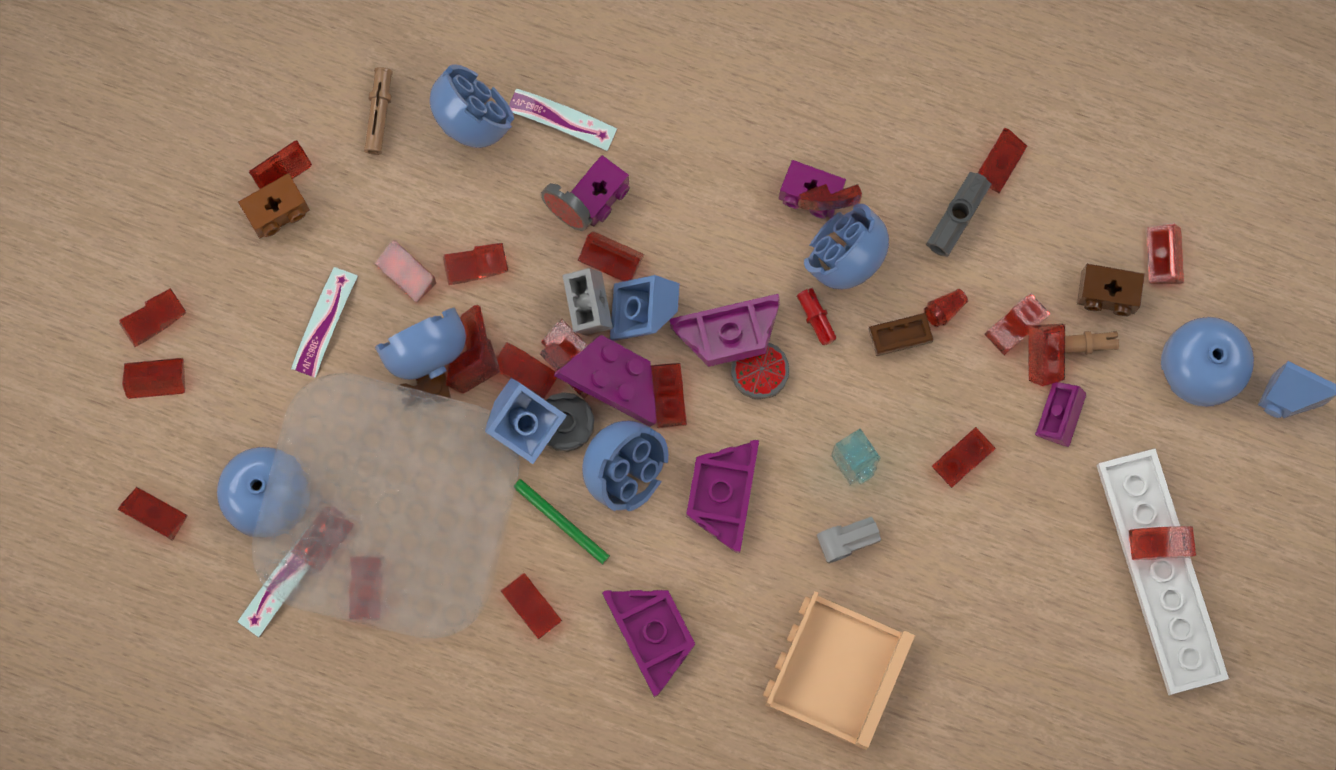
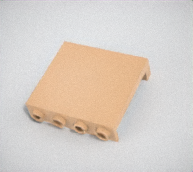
M814 591L811 598L805 596L799 613L804 615L800 625L793 624L787 641L792 642L788 653L781 652L775 668L780 670L776 681L770 679L763 694L764 697L768 698L765 705L866 750L871 743L915 635L907 631L899 632L818 596L819 593Z

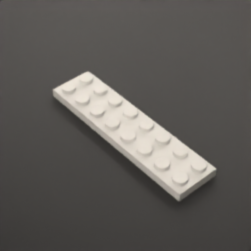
M1156 449L1099 463L1097 469L1168 695L1229 679Z

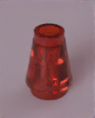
M956 289L929 301L927 307L924 308V313H926L928 321L934 327L945 326L968 303V298L961 289Z

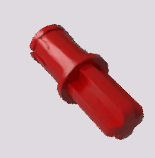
M809 288V291L806 289L800 292L796 297L805 311L807 324L811 323L822 345L834 342L836 335L826 317L828 312L823 310L814 289Z

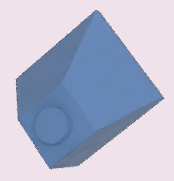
M656 275L615 283L611 317L613 329L610 331V340L617 341L656 333L678 312L680 283Z
M1287 361L1272 374L1258 405L1265 408L1264 411L1270 416L1287 418L1327 404L1336 397V384Z
M511 377L494 401L485 432L534 464L567 415Z

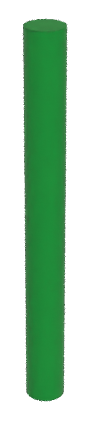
M522 479L516 482L513 488L598 562L603 565L609 559V554Z

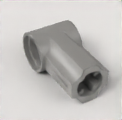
M872 517L845 527L841 525L835 526L817 534L827 563L846 558L856 550L881 541L878 527Z

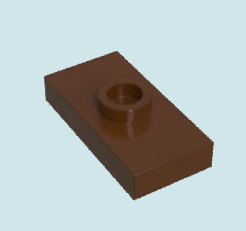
M926 313L869 326V333L876 356L933 342Z

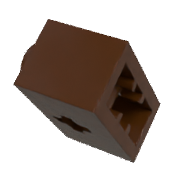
M1087 263L1081 271L1077 305H1083L1089 311L1111 310L1118 316L1135 314L1141 306L1145 273ZM1107 287L1111 288V293H1113L1114 296L1109 295V290H1106Z

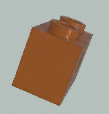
M289 173L238 201L259 239L264 236L270 237L279 232L280 227L289 222H298L305 217L306 212L310 211ZM275 205L279 207V210L276 212L272 209Z

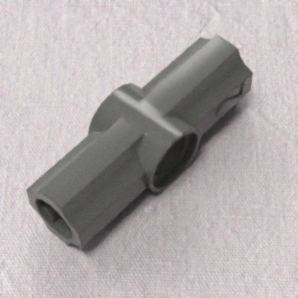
M969 172L926 244L931 251L940 256L948 257L992 184L986 177L979 173ZM961 210L966 215V218L958 219L953 216L952 211Z

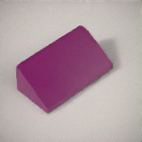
M1053 381L1035 435L1069 447L1086 398V392L1080 386Z

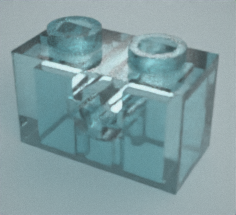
M861 428L836 443L831 454L832 459L850 485L856 481L862 484L875 475L874 472L877 470L876 466L880 460V456Z

